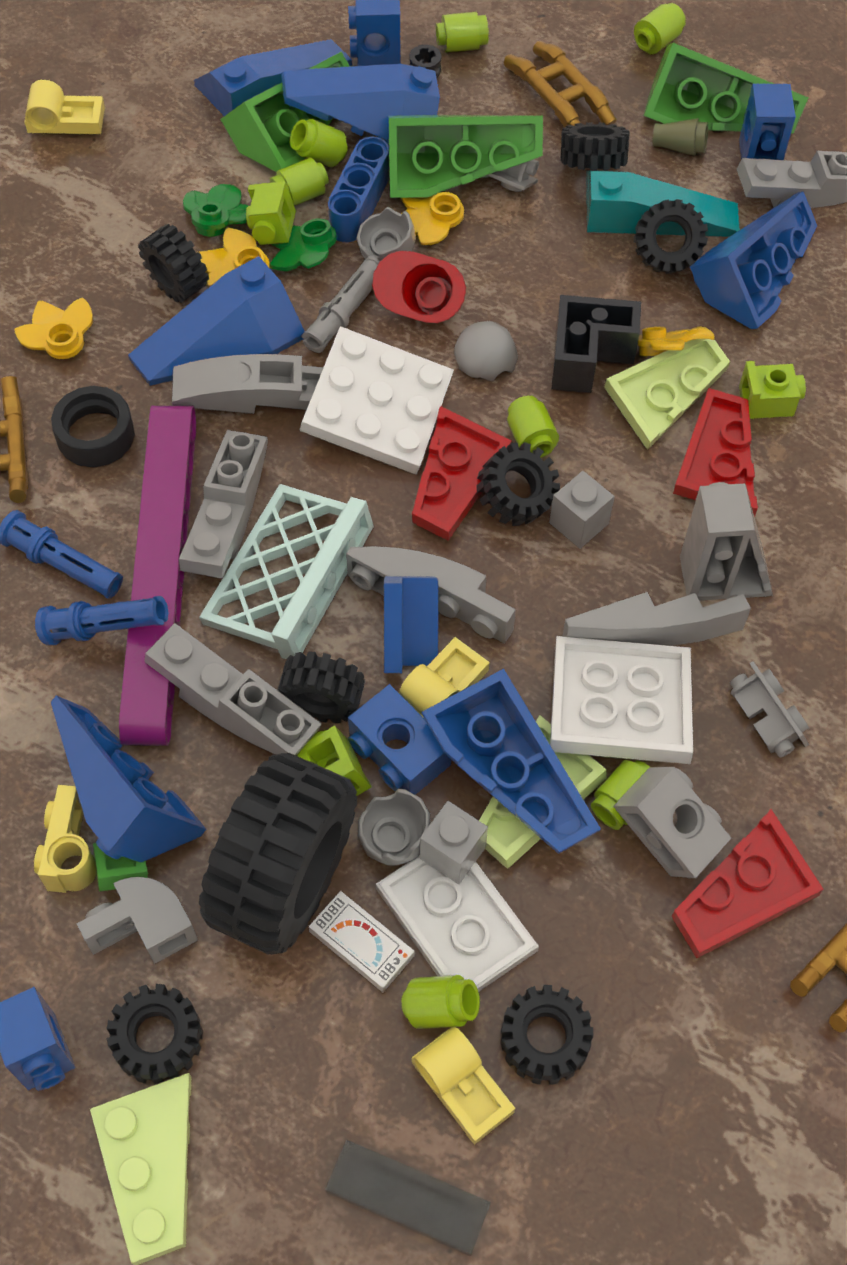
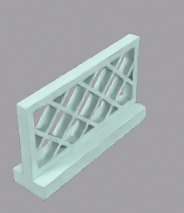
M280 484L199 618L202 624L278 649L281 658L287 659L290 655L295 656V653L298 652L303 653L348 573L346 553L351 547H363L374 527L367 502L351 497L348 503H343ZM286 500L301 504L304 509L282 519L278 515ZM327 513L339 516L335 524L317 530L313 521L314 518ZM308 521L313 532L289 541L285 530ZM281 532L284 540L283 544L260 552L258 546L263 538ZM317 543L320 550L316 557L298 564L293 552ZM289 554L293 566L269 575L265 563ZM260 565L265 577L240 586L238 579L243 571ZM298 577L300 584L297 590L278 598L274 585ZM269 588L273 600L249 609L245 597ZM240 599L244 612L228 618L217 615L223 605ZM278 611L280 619L272 633L255 627L253 620Z

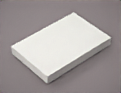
M419 855L376 883V890L437 976L460 975L464 979L472 980L479 992L538 951V944L477 862L474 863L461 883L457 884L421 860Z

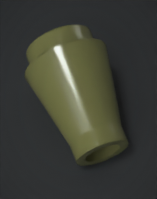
M699 118L654 125L653 147H663L691 156H696V153L706 152L708 122H700Z

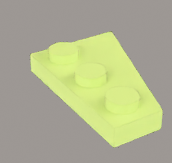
M694 339L685 342V347L682 350H667L607 378L604 388L648 450L727 370L730 360L715 340Z
M539 715L536 723L550 744L551 724ZM555 752L583 800L607 779L606 769L591 756ZM492 797L479 819L480 822L488 826L485 849L507 869L541 839L494 797Z
M189 1073L90 1109L130 1261L133 1265H139L186 1247L187 1154L190 1135L189 1096H191V1076Z

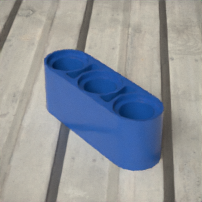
M366 137L356 144L329 197V222L336 230L337 240L340 242H353L357 240L360 224L373 214L389 181V146L385 140L379 137Z

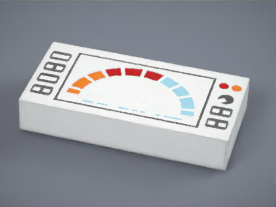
M341 891L309 926L311 934L383 993L415 956V951Z

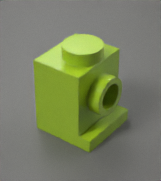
M286 182L249 185L248 192L252 202L246 209V221L249 229L252 230L253 238L259 242V245L289 242L296 209Z
M746 361L739 390L741 397L748 399L750 419L794 416L799 400L805 397L806 383L803 375L795 374L793 364L755 366L754 361Z
M335 725L328 730L314 734L297 754L300 758L349 779L357 791L356 796L372 788L351 744Z

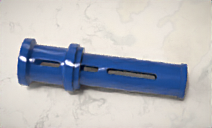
M11 511L0 524V544L5 547L12 545L26 553L29 561L35 564L46 562L71 578L103 594L108 599L115 596L123 582L122 574L112 571L89 556L59 541L53 529L47 526L40 528L26 520V515L21 511Z
M162 596L92 606L84 601L72 603L67 608L57 609L54 606L40 608L35 618V629L40 641L45 645L52 646L59 644L61 640L71 638L81 642L88 641L99 632L164 625V622L168 620L169 612L167 603Z

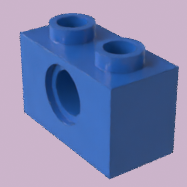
M355 0L356 6H348L349 29H356L357 35H350V58H358V66L401 64L400 0Z
M752 84L739 138L741 160L742 158L784 160L796 117L791 84Z
M390 684L348 717V741L353 750L363 759L370 757L380 768L378 771L381 778L394 791L400 788L416 795L451 765V759L445 755L425 719ZM394 739L403 740L407 743L401 749H391L385 744Z
M32 987L0 1002V1053L5 1067L27 1090L32 1088L44 1090L65 1079L64 1073L76 1067L57 1018L37 989Z

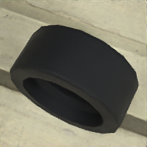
M87 386L75 389L64 395L55 405L51 416L52 430L58 448L66 459L79 466L94 468L115 462L122 458L130 449L135 436L127 402L119 393L107 387ZM104 413L117 419V426L100 439L80 440L72 437L69 433L70 427L78 419L88 414Z

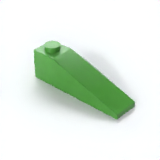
M670 43L667 45L655 75L643 116L663 124L699 118L700 122H708V130L741 131L752 84L774 83L678 44ZM792 91L796 117L791 134L794 133L809 98Z
M341 51L309 69L350 66ZM280 83L243 102L220 120L239 153L277 172L280 169L306 159L299 156L290 145L292 129L299 120L314 119L329 125L333 118L325 121L284 103L283 86Z
M543 115L389 116L390 198L430 197L458 185L472 182L483 176L497 171L500 172L543 156Z

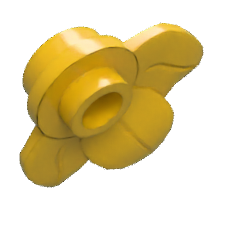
M441 192L430 197L401 198L407 208L405 211L409 213L413 222L415 236L418 235L421 245H432L444 240L450 228L460 224L464 218L463 204L455 194L450 192Z
M226 228L223 237L224 248L199 252L202 256L200 261L206 264L207 267L205 272L209 275V280H207L209 283L206 285L208 287L226 273L258 256L270 268L269 259L257 247L256 240L250 234L237 229Z
M84 298L74 301L65 311L47 302L38 301L32 316L33 324L22 325L14 330L18 341L26 348L45 350L48 355L56 359H68L77 355L84 346L83 334L93 323L92 310Z
M701 326L667 333L665 327L642 329V335L639 336L637 345L639 346V355L656 356L667 350L679 351L684 349L685 342L690 340H714V333L708 328Z

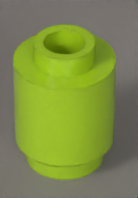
M674 3L661 4L638 21L634 27V36L638 47L649 54H656L680 36L686 24V18L682 9Z
M477 12L442 15V23H436L437 45H443L445 53L478 50L480 45H488L489 32L486 15H478Z
M314 119L299 120L292 129L290 145L299 156L304 158L311 157L315 162H321L327 167L336 166L346 156L347 142L343 131Z
M311 157L278 170L276 176L271 177L269 180L270 183L286 182L294 206L325 194V185L329 183L323 164L321 162L316 163Z
M523 396L510 404L508 407L507 423L515 441L518 443V447L523 443L531 444V453L538 447L544 451L540 458L549 455L559 441V434L544 403L538 401L534 396Z
M624 760L594 793L595 800L591 803V809L610 828L619 830L624 824L628 825L613 806L647 769L651 768L646 763L639 760L635 762Z
M460 975L414 978L409 982L402 995L401 1005L405 1017L408 1018L411 1025L416 1029L461 1027L467 1021H472L477 1017L480 997L476 984L472 980L464 979Z

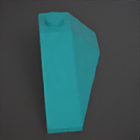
M590 170L586 172L587 232L636 234L637 222L640 221L641 216L649 208L663 200L669 199V201H674L675 199L683 200L682 203L694 205L693 209L697 213H702L704 216L702 218L703 224H707L708 227L705 236L730 237L740 230L738 203L630 172ZM668 221L658 227L656 234L685 235V232L678 223Z

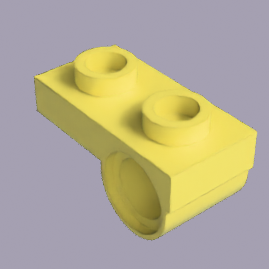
M49 80L35 81L30 87L24 122L27 133L101 134L105 111L103 96H64L63 90L56 83Z
M454 637L428 666L420 664L407 676L399 690V694L423 717L422 711L479 682L489 671L490 662Z
M58 785L55 800L49 801L45 809L44 825L48 831L45 844L37 847L34 858V871L38 874L47 891L63 893L79 891L88 887L96 877L94 857L85 840L79 836L83 810L76 786ZM71 856L82 857L76 867L68 870L61 869L63 862Z
M449 1028L412 1057V1064L474 1145L514 1114L516 1108L484 1069L478 1053L458 1028Z

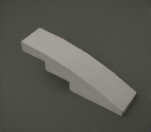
M648 592L565 619L562 637L666 646L694 643L743 630L751 607L744 594L702 607L696 593L654 606Z

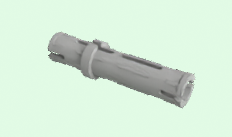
M371 256L366 257L359 269L350 277L334 299L323 304L319 310L318 318L302 335L303 343L307 348L316 353L322 352L332 337L336 335L340 326L347 327L350 315L373 289V273L380 262L379 259Z

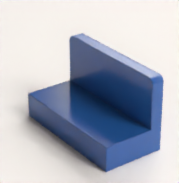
M385 576L384 673H402L403 666H419L420 664L428 666L438 655V578L435 576Z

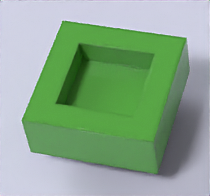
M93 843L99 891L114 890L116 888L113 883L126 878H148L146 861L138 862L122 856L119 859H114L105 854L96 843Z

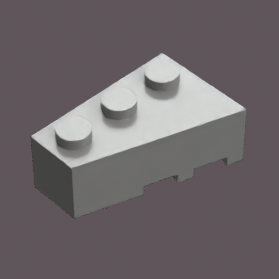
M717 482L709 486H700L680 554L686 596L696 593L699 601L729 599L744 594L745 598L773 596L764 550L745 483L728 484Z

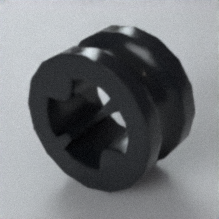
M426 44L416 46L411 50L409 54L410 66L434 70L436 78L440 75L442 57L438 48Z

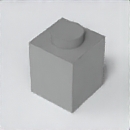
M581 471L553 495L549 523L581 549L609 524L615 496L586 472Z
M447 801L420 837V859L457 884H460L486 848L488 826Z

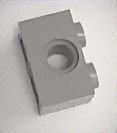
M651 767L647 769L613 807L670 876L696 878L728 843L731 837L721 826L722 820L719 814L713 808L704 804L693 791V783L684 772L675 767ZM674 811L677 813L676 827L673 824Z

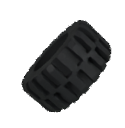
M291 753L275 754L270 756L268 761H263L258 767L257 773L251 775L244 785V790L240 797L237 796L233 803L231 813L226 822L223 823L215 848L212 849L208 859V869L203 875L201 884L203 891L199 895V905L201 907L199 911L210 928L266 954L284 953L289 947L293 946L298 935L304 932L311 916H314L318 909L319 902L331 883L330 880L339 865L344 846L347 844L350 835L349 830L355 817L354 809L357 805V791L351 781L344 776Z

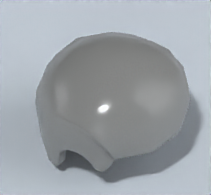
M390 207L385 208L380 214L371 215L360 224L356 238L361 254L365 259L371 256L380 261L391 253L401 250L412 251L416 242L414 225L409 213L404 211L401 214Z
M493 321L477 322L468 326L459 335L454 347V355L461 371L470 377H481L489 381H494L497 375L503 371L512 373L518 358L517 348L510 332Z
M397 789L394 794L389 796L374 797L358 820V840L367 856L376 861L391 866L407 863L414 860L420 854V837L430 825V813L420 797L404 789Z

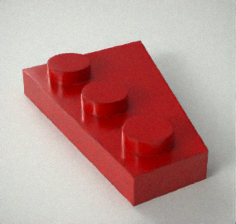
M708 388L673 494L696 500L700 486H709L717 482L728 484L745 483L755 517L758 507L757 496H754L753 481L755 472L754 463L751 461L750 444L752 438L748 399Z
M440 406L434 435L429 446L425 470L422 473L412 511V523L449 541L482 493H477L476 487L482 481L477 479L479 472L483 469L482 466L499 449L510 445L512 440Z
M771 809L760 820L759 824L733 848L732 852L714 871H711L674 910L671 917L697 959L820 896L824 889Z

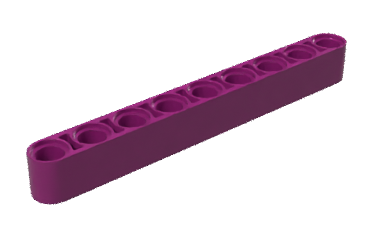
M151 406L131 601L162 596L167 603L169 615L164 625L128 629L119 714V738L121 745L168 746L171 740L175 685L145 663L144 660L145 653L174 623L180 626L185 572L180 571L179 558L188 537L196 440V413L194 406Z

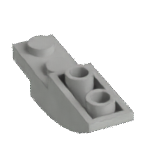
M816 151L811 162L742 158L737 167L746 197L770 198L773 208L801 191H804L810 208L832 206L847 202V152Z
M280 354L232 355L185 363L173 368L172 406H194V408L252 414H254L256 405L307 410L323 367L303 366L302 356Z
M231 430L226 431L203 486V503L179 558L180 571L223 578L230 559H235L245 534L263 468L268 444L267 437Z
M351 547L346 553L348 576L357 586L364 590L372 589L384 596L385 576H435L438 578V612L449 618L456 617L471 625L473 630L485 638H495L504 644L514 630L516 609L486 594L487 576L476 570L443 557L402 548Z
M176 623L145 653L144 662L180 688L179 697L235 735L271 753H291L297 755L321 727L319 721L250 669L242 674Z

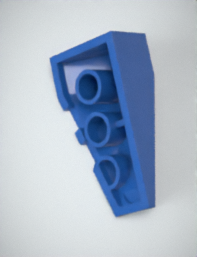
M330 39L241 56L195 79L194 85L225 116L243 102L282 83L281 76L283 70L309 69L341 51L349 66L352 65V59Z
M405 64L283 70L281 76L284 103L325 121L331 120L334 117L352 125L351 132L362 136L364 131L385 139L388 146L389 116L437 115L440 95L436 73L434 70Z
M804 191L794 194L719 243L690 266L694 281L707 304L751 330L759 328L778 310L781 299L778 297L783 286L790 284L794 276L790 270L795 260L803 257L817 228V223Z
M258 256L223 275L128 354V357L146 382L152 386L172 381L174 366L232 355L278 354L303 340L302 335L305 330L282 282Z
M504 669L422 711L425 721L445 755L558 854L601 830Z
M57 695L53 698L51 706L86 823L98 837L96 841L97 846L105 854L114 859H119L122 856L138 862H144L203 835L207 829L186 803L173 790H168L165 794L158 786L149 781L154 772L145 763L138 762L131 755L120 750L123 747L120 739L88 708Z

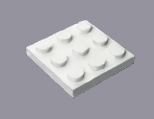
M340 326L299 431L417 475L437 420L439 408L444 400L454 370Z
M557 636L550 746L553 751L691 764L693 755L691 648Z

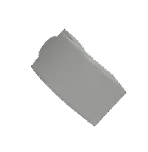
M131 877L113 883L121 900L114 904L104 903L96 906L87 913L86 919L76 923L93 955L137 931L154 964L198 941L193 926L173 891L163 883L145 877Z

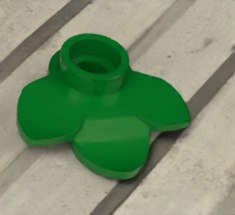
M231 184L216 185L208 193L192 190L186 193L183 199V208L191 214V221L196 227V231L207 237L222 235L228 224L247 223L246 209L249 205L241 204V190Z
M322 218L309 220L302 226H292L289 242L272 244L279 248L280 251L270 262V268L278 271H289L300 265L307 269L319 265L327 258L330 247L337 241L336 230L330 225L328 220Z

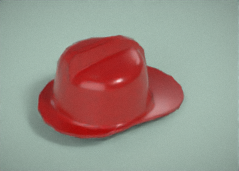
M401 250L391 253L381 260L373 273L372 286L377 300L384 308L408 318L425 323H440L452 318L465 301L466 285L463 275L456 266L444 260L417 252Z

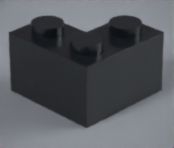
M560 295L551 390L592 393L597 361L634 364L640 335L641 301Z

